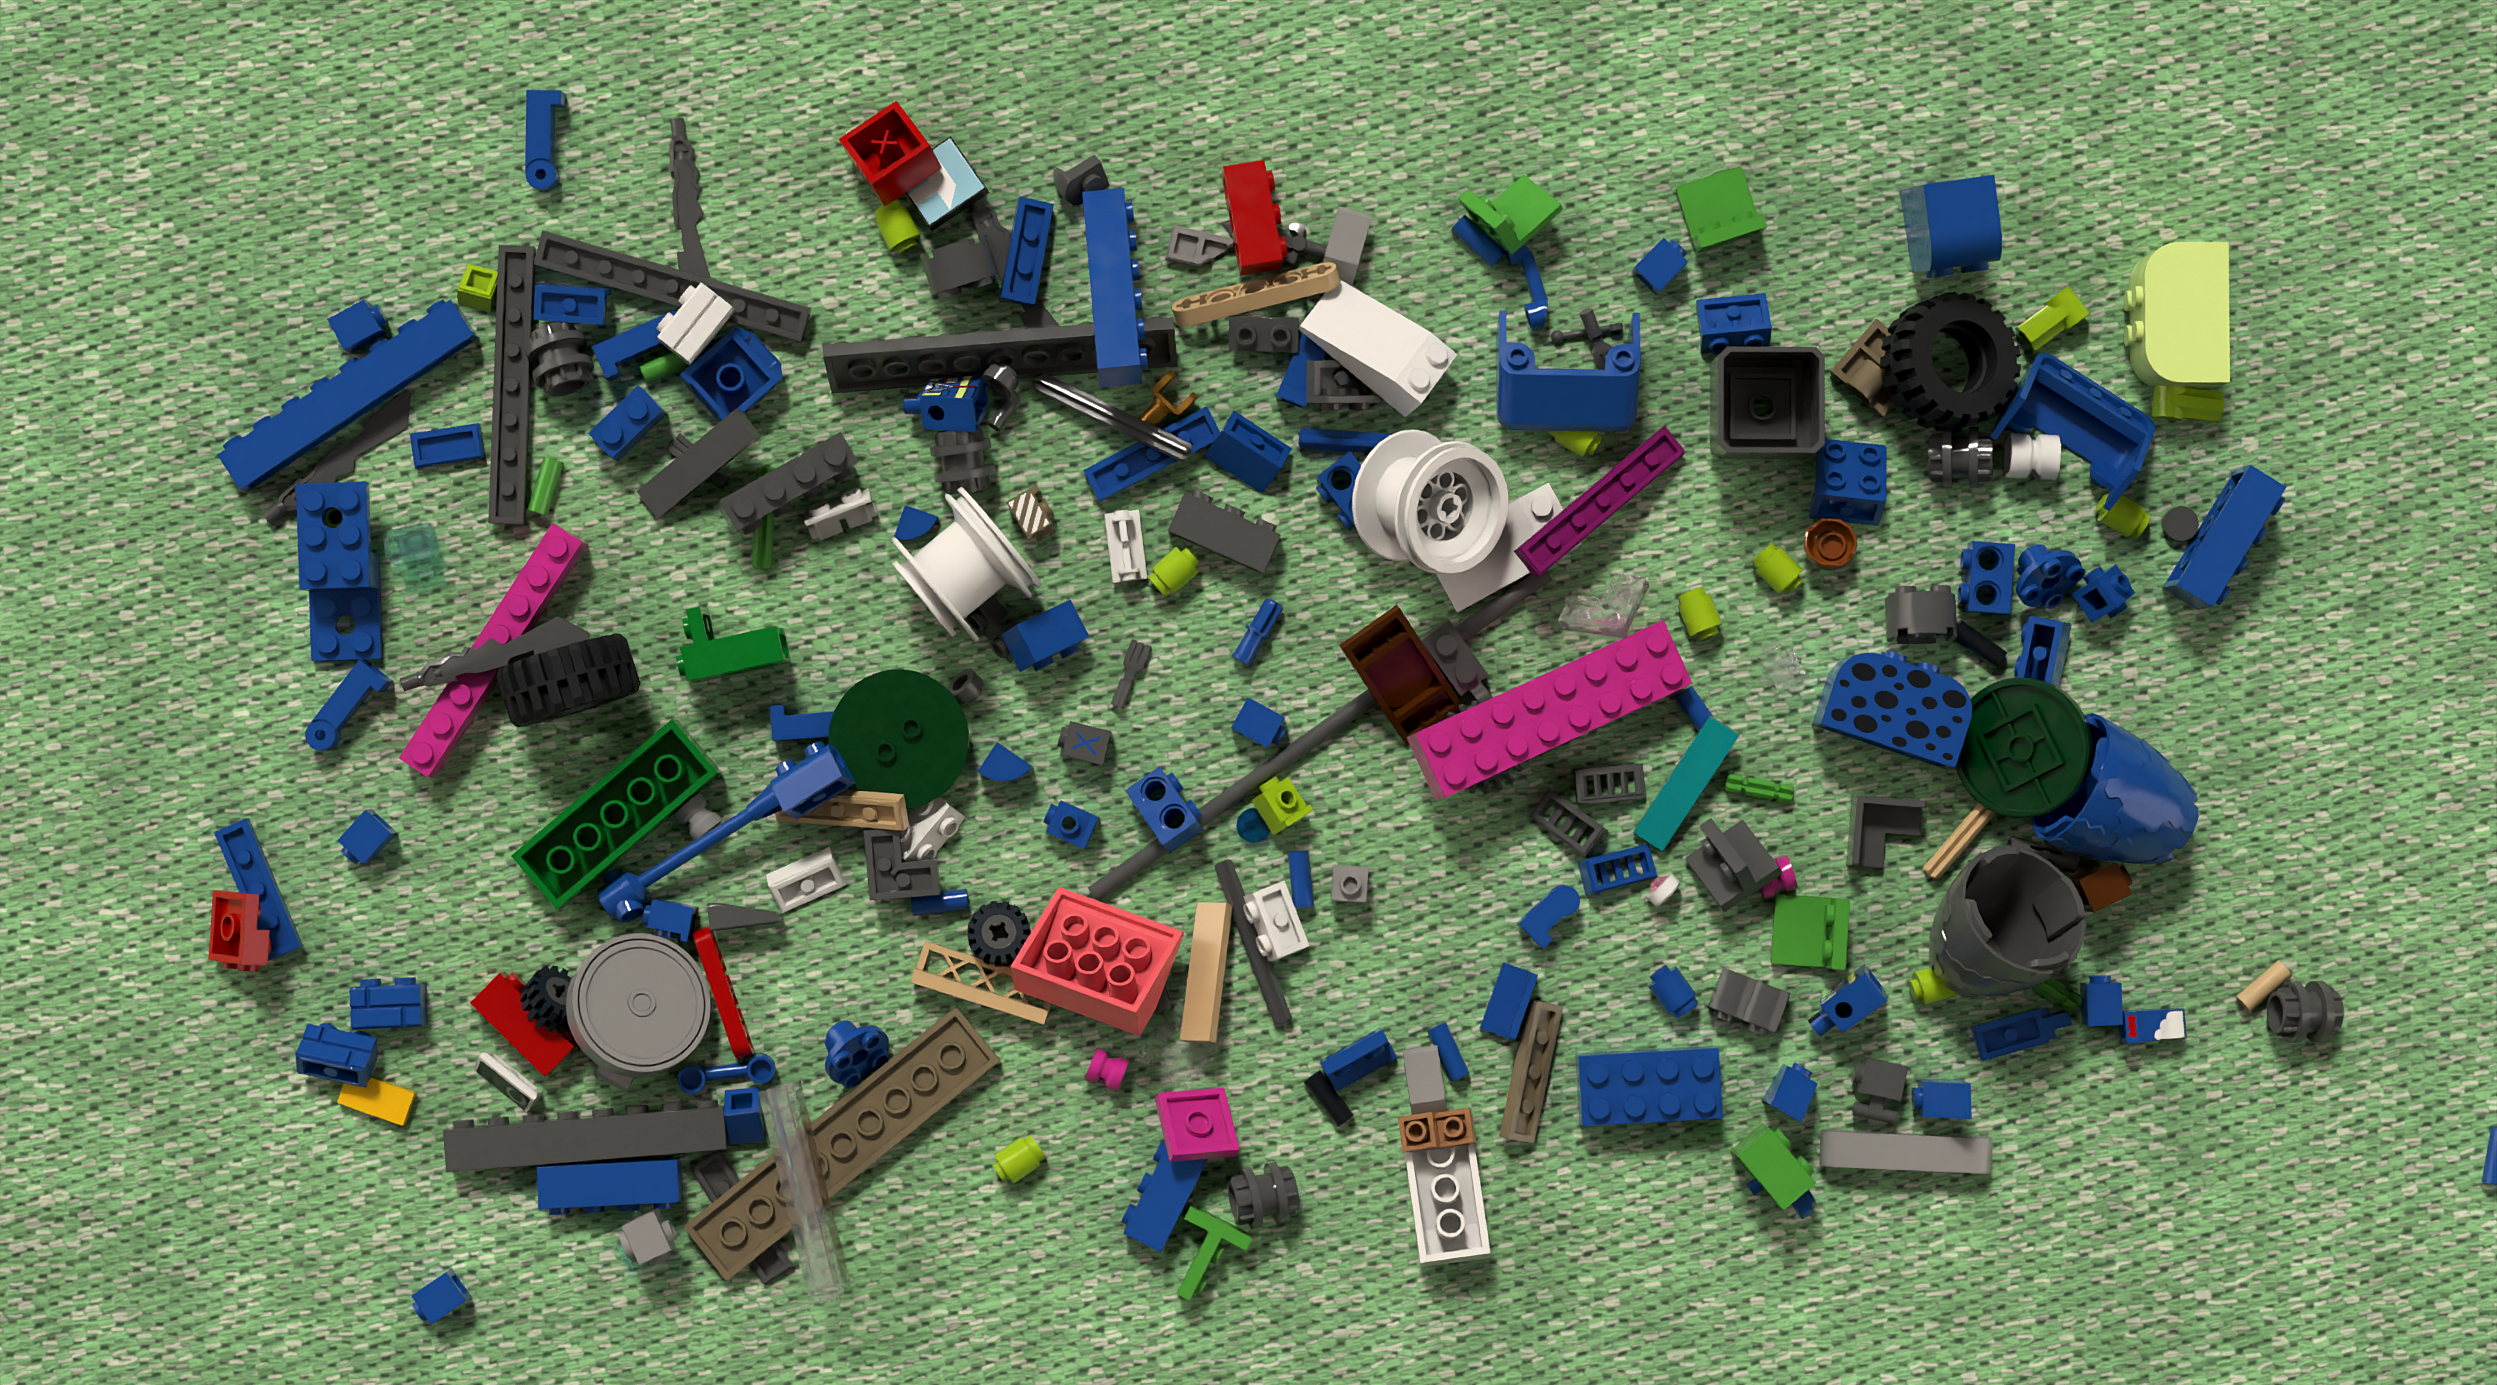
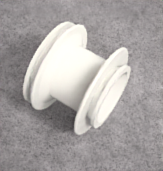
M1420 430L1399 431L1379 442L1361 465L1355 480L1352 496L1354 524L1364 544L1378 556L1395 561L1410 560L1415 566L1429 573L1452 574L1463 572L1483 561L1500 539L1508 513L1507 484L1497 463L1488 454L1469 443L1460 441L1441 442L1436 436Z
M960 487L957 489L960 494L958 499L955 500L950 494L945 495V499L953 509L955 522L913 556L897 538L893 537L892 543L907 561L901 564L895 561L892 565L952 637L956 635L954 628L959 623L974 642H978L979 638L964 618L1006 584L1019 589L1029 599L1032 597V594L1027 587L1033 583L1038 588L1042 584L988 515L966 490Z

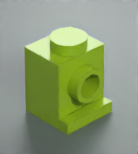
M1277 776L1259 786L1262 793L1251 800L1273 835L1313 811L1311 805L1307 806L1289 777L1282 781H1279Z

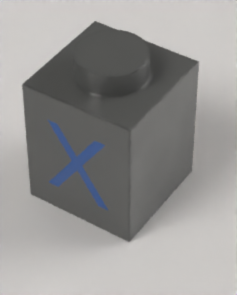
M1070 721L1069 728L1062 726L1057 747L1063 748L1062 755L1104 766L1112 732Z

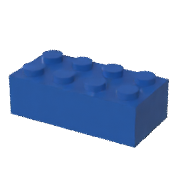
M2252 465L2234 470L2162 588L2197 610L2210 608L2215 604L2220 605L2230 591L2227 583L2232 575H2239L2247 564L2249 558L2245 554L2251 544L2256 546L2263 538L2267 530L2263 525L2270 514L2276 515L2282 507L2285 498L2281 495L2285 491L2286 486Z
M1716 1046L1575 1054L1579 1123L1582 1126L1723 1118L1719 1048Z

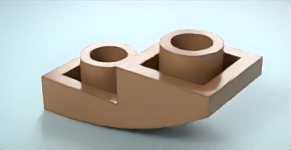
M1469 1107L1439 1113L1426 1112L1398 1117L1402 1151L1404 1153L1477 1144L1473 1113Z

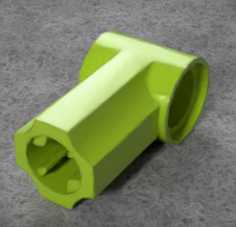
M2067 286L2057 293L2056 296L2045 302V307L2015 328L2019 337L2032 352L2052 340L2062 330L2064 332L2090 314L2070 286Z
M2155 385L2151 417L2161 419L2162 416L2172 421H2181L2183 418L2218 423L2224 411V392L2180 386Z

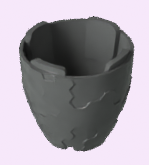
M2010 845L1995 846L1984 853L1980 852L1951 883L1936 911L1929 937L1928 957L1931 970L1946 983L1947 988L1957 994L1970 997V999H1990L2008 993L2026 991L2042 984L2060 973L2077 959V954L2085 937L2083 902L2071 879L2067 878L2051 862L2033 852L2010 847Z

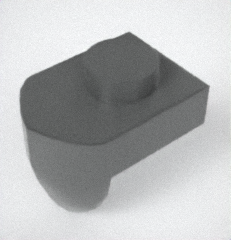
M1095 155L1067 172L1060 168H1056L1053 171V180L1057 191L1067 202L1073 205L1083 203L1082 192L1104 190L1110 186L1102 163Z

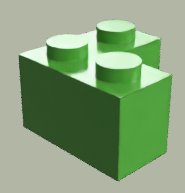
M1761 1124L1730 1151L1784 1211L1816 1184L1810 1177L1815 1171L1802 1156L1795 1159L1787 1149L1792 1145L1779 1128L1777 1129L1775 1126L1769 1128Z

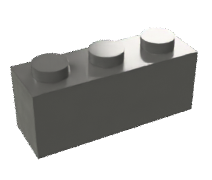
M1194 490L1192 495L1185 492L1170 524L1168 533L1264 575L1281 537L1280 534L1275 532L1277 526L1260 518L1257 519L1256 524L1243 518L1244 511L1228 504L1225 505L1224 509L1211 504L1212 497L1197 490Z

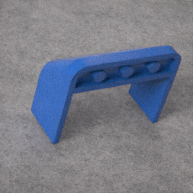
M1499 311L1496 330V416L1498 422L1509 430L1623 432L1630 429L1636 421L1641 363L1640 313L1632 314L1628 344L1612 347L1606 354L1605 370L1535 368V356L1530 347L1523 343L1507 342L1506 311Z
M2039 353L2018 383L2014 395L2009 397L2008 404L2001 410L1990 437L1996 440L2005 427L2014 433H2028L2033 426L2047 435H2058L2061 444L2091 462L2089 472L2092 481L2100 488L2110 490L2103 507L2110 511L2139 474L2155 432V424L2145 413L2048 353Z

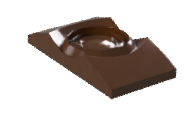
M1398 605L1339 645L1406 746L1409 745L1406 737L1448 718V712L1455 713L1459 710L1458 706L1462 704Z

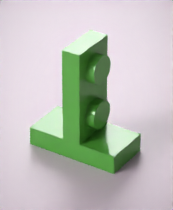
M1192 1203L1184 1219L1208 1232L1177 1292V1295L1189 1301L1193 1293L1200 1296L1209 1278L1204 1275V1272L1209 1262L1217 1263L1225 1245L1219 1243L1221 1238L1246 1251L1253 1239L1252 1234Z

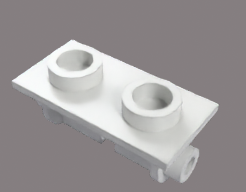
M855 488L843 493L841 499L831 503L820 501L811 505L808 508L809 511L804 512V520L806 526L811 525L808 529L812 539L819 538L823 540L843 532L840 519L846 518L849 528L852 529L873 521L872 517L877 516L878 512L874 502L871 501L869 488L862 491L859 488Z
M1120 510L1104 514L1113 583L1147 579L1139 510Z

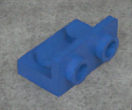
M1766 293L1696 300V311L1701 336V353L1720 354L1726 347L1770 346L1772 326Z
M1380 1027L1320 1060V1064L1334 1088L1339 1091L1392 1062L1397 1056Z

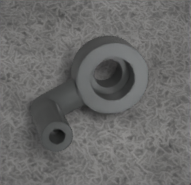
M999 363V365L990 364L982 375L984 383L1004 398L1003 403L988 423L996 431L1002 429L1020 402V398L1015 391L1019 385L1018 380L1015 378L1017 374L1012 368L1003 363Z
M965 669L952 679L947 689L954 695L960 705L972 703L981 694L983 681L972 669Z

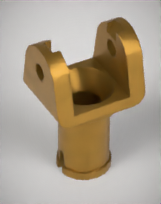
M1170 370L1153 387V398L1155 400L1139 416V419L1158 427L1170 414L1172 416L1175 414L1183 415L1199 396L1192 392L1178 407L1170 402L1161 393L1176 376Z

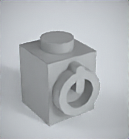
M659 1208L622 1225L623 1231L619 1233L622 1247L632 1264L638 1262L640 1265L648 1261L650 1266H654L669 1259L668 1252L676 1247L674 1240L677 1239L676 1231L670 1220L664 1221Z

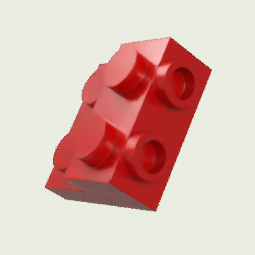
M213 890L208 960L222 962L221 968L259 972L260 965H267L268 956L271 952L270 930L257 928V921L261 915L259 894Z

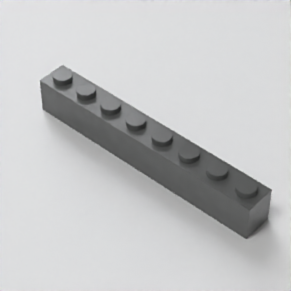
M718 1099L697 1101V1107L683 1108V1102L662 1104V1110L649 1111L648 1105L628 1106L627 1113L614 1114L613 1108H600L592 1110L593 1116L579 1117L578 1111H564L557 1113L558 1119L544 1120L543 1113L522 1115L523 1122L509 1123V1116L487 1118V1125H474V1119L453 1121V1127L443 1130L446 1172L727 1149L730 1147V1141L724 1118V1105H718Z

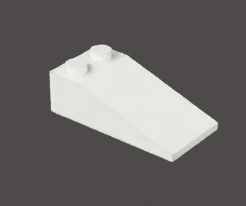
M1342 280L1336 288L1324 293L1298 327L1301 332L1404 417L1408 416L1424 401L1457 356L1452 349L1430 331Z
M1549 483L1508 504L1507 518L1500 539L1483 561L1463 572L1436 574L1457 613L1531 573L1514 553V550L1563 510ZM1580 542L1579 544H1577V545H1576L1573 549H1571L1570 551H1572V550H1574L1575 548L1579 547L1580 545H1582V543Z
M1475 1144L1405 1153L1420 1267L1490 1258L1491 1252Z

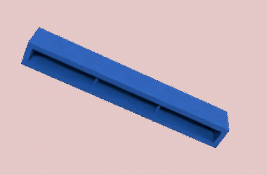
M440 300L426 310L428 315L419 321L412 319L404 323L397 329L398 335L389 341L386 338L377 341L369 347L370 353L360 360L353 358L339 368L341 373L332 379L325 377L314 383L310 387L312 392L301 399L299 396L290 399L281 406L283 411L273 418L266 416L252 425L254 430L243 438L241 435H237L228 440L223 445L225 450L217 454V456L239 489L249 492L479 339V336L457 303L452 300L447 302Z

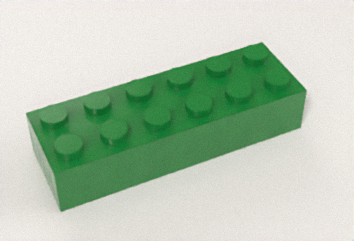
M671 719L512 854L511 857L555 909H562L723 772L678 720Z

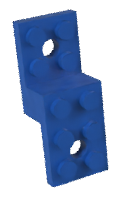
M369 482L296 484L299 589L309 591L311 661L383 659L380 555L371 552ZM333 508L339 509L343 516L342 523L336 528H330L325 523L326 513ZM344 615L351 616L355 621V629L349 635H342L337 629V622Z

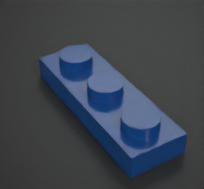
M1021 196L1017 199L999 300L1030 307L1035 305L1054 204Z

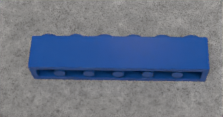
M1124 188L1082 192L1100 388L1142 384L1141 370L1148 369L1146 348L1139 349L1138 340L1145 339L1143 318L1136 319V310H1143L1141 289L1133 288V281L1140 280L1138 259L1131 260L1130 255L1131 251H1137L1135 230L1128 231V223L1134 222L1132 201L1125 202Z

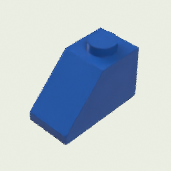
M1794 1062L1792 1067L1783 1064L1762 1100L1797 1121L1802 1122L1818 1083L1810 1079L1813 1074L1811 1071Z
M1961 1079L1917 1080L1918 1088H1912L1913 1109H1918V1115L1934 1118L1972 1119L1971 1083Z

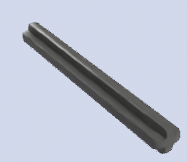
M1047 374L1039 376L1035 383L1034 390L1037 393L1180 462H1185L1192 452L1193 446L1191 443Z
M1230 859L1224 860L1215 865L1219 881L1228 904L1233 905L1232 915L1273 1022L1276 1025L1286 1023L1292 1018L1271 961L1268 962L1267 957L1263 956L1257 947L1256 937H1258L1254 923L1251 924L1244 913L1243 905L1246 903L1243 896H1245L1234 864Z

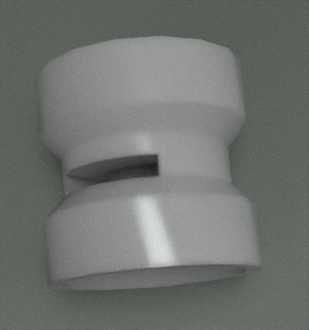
M701 794L696 795L674 814V817L680 824H689V835L694 841L716 828L723 821L716 812L705 809L707 801Z

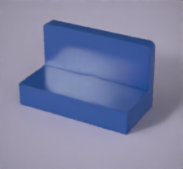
M553 283L536 284L533 320L605 325L607 296L611 295V288Z
M1233 411L1205 456L1262 493L1281 470L1292 448L1236 411Z
M1503 962L1479 1028L1515 1041L1538 975Z

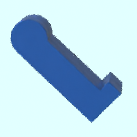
M526 90L525 175L529 185L538 191H551L557 186L560 179L559 171L554 165L555 108H566V94L561 90Z
M1303 332L1299 340V352L1293 354L1276 399L1306 410L1308 405L1306 403L1307 361L1324 360L1326 351Z
M673 311L670 313L674 316L677 313V311ZM666 314L592 346L607 380L612 381L623 376L619 369L620 365L664 346L657 340V336L661 332L656 327Z
M359 660L308 725L305 738L309 746L315 750H329L337 746L341 740V730L374 689L377 692H385L393 680L369 661Z
M785 705L770 706L772 741L828 737L829 726L834 712L786 715Z

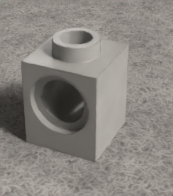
M1333 865L1331 900L1366 902L1369 867Z

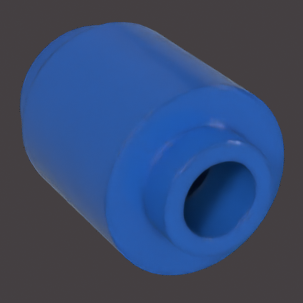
M1664 965L1650 976L1653 982L1648 986L1666 1012L1668 1014L1672 1013L1676 1019L1698 1004L1694 997L1696 992L1677 966L1669 969L1667 965Z

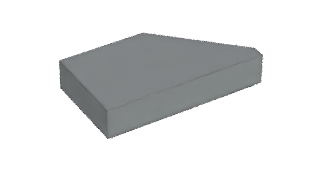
M1173 225L1165 260L1199 268L1234 246L1233 239Z

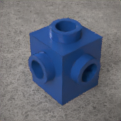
M2116 564L2105 571L2099 566L2083 577L2086 583L2072 593L2091 623L2106 614L2109 618H2112L2128 607L2125 601L2135 594L2129 579L2120 571Z

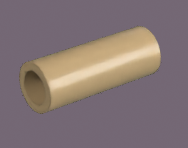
M2278 960L2239 993L2236 999L2250 1013L2269 997L2272 992L2276 991L2284 982L2290 979L2292 974Z

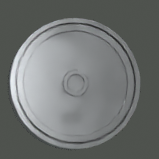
M635 933L622 935L600 945L578 966L570 981L566 996L568 1024L580 1049L600 1067L615 1074L628 1077L652 1076L677 1065L698 1046L706 1032L710 1018L711 1002L709 988L696 961L677 944L651 934Z

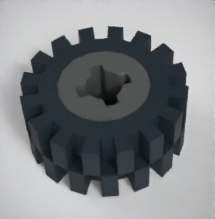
M991 901L986 906L985 904L980 906L979 910L973 913L971 921L968 923L967 936L970 949H972L978 959L983 960V963L987 965L994 964L995 967H1001L1003 964H1007V966L1012 964L1030 935V924L1025 913H1022L1015 904L1012 906L1007 901L1002 903Z
M544 966L541 970H537L523 987L520 1001L524 1002L521 1005L522 1010H529L528 1019L530 1021L533 1018L537 1020L536 1026L541 1028L544 1024L546 1025V1031L552 1032L555 1029L556 1033H562L564 1030L566 1032L570 1030L566 1015V996L572 977L567 976L569 971L564 968L559 972L558 966H552L550 969L548 966Z

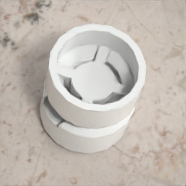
M2008 433L2004 449V474L2006 478L2026 479L2030 474H2033L2036 480H2057L2061 462V442L2058 435L2039 434L2036 440H2032L2029 434Z

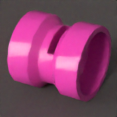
M1787 856L1775 859L1782 874L1759 889L1764 900L1774 897L1777 891L1785 890L1788 892L1798 888L1793 868Z
M1096 1048L1084 1080L1091 1083H1097L1099 1080H1102L1107 1089L1117 1092L1129 1060L1120 1056L1109 1059L1107 1051Z

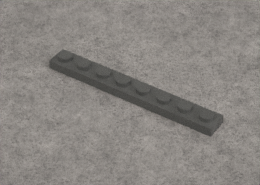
M542 231L533 263L534 265L682 307V304L678 300L690 285L697 288L700 283H703L734 308V313L728 321L800 342L803 341L812 309L808 306L549 231Z
M499 245L488 518V523L526 525L532 363L527 360L525 348L529 345L528 340L533 332L535 265L533 263L536 256V248L534 246Z

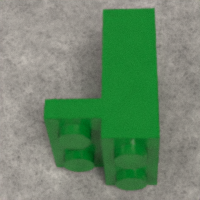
M700 606L686 609L688 618L682 619L686 638H691L693 644L680 647L681 655L676 656L680 676H685L687 682L700 683L791 663L784 628L773 626L715 639L709 609Z

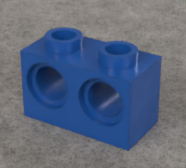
M1350 451L1316 478L1320 483L1316 490L1327 504L1334 501L1341 512L1337 517L1349 532L1354 528L1357 531L1352 512V496L1355 480L1361 468V464ZM1345 472L1349 475L1351 479L1349 488L1337 490L1332 486L1331 477L1335 473Z
M1972 541L1968 543L1967 549H1962L1960 568L1966 570L1965 584L1960 583L1958 604H1963V612L1993 615L2010 614L2015 544ZM1983 551L1991 553L1994 557V566L1991 570H1985L1979 564V555ZM1980 586H1986L1992 593V599L1988 605L1979 603L1976 598V592Z
M1159 766L1125 791L1161 844L1170 854L1204 830L1198 822L1203 816L1192 800L1184 802L1179 794L1184 788L1173 772L1166 776ZM1158 788L1166 789L1162 799L1151 801V794L1154 790ZM1177 815L1184 816V822L1180 827L1175 829L1169 828L1173 817Z

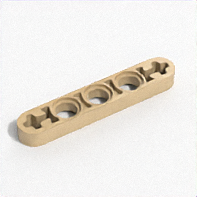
M1325 262L1185 297L1176 301L1171 308L1176 324L1186 327L1327 292L1340 285L1341 280L1336 264Z

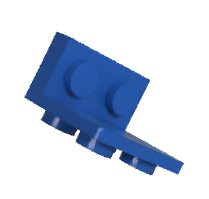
M1825 439V444L1816 452V482L1810 504L1809 518L1819 520L1822 518L1840 519L1847 523L1879 526L1886 503V446Z

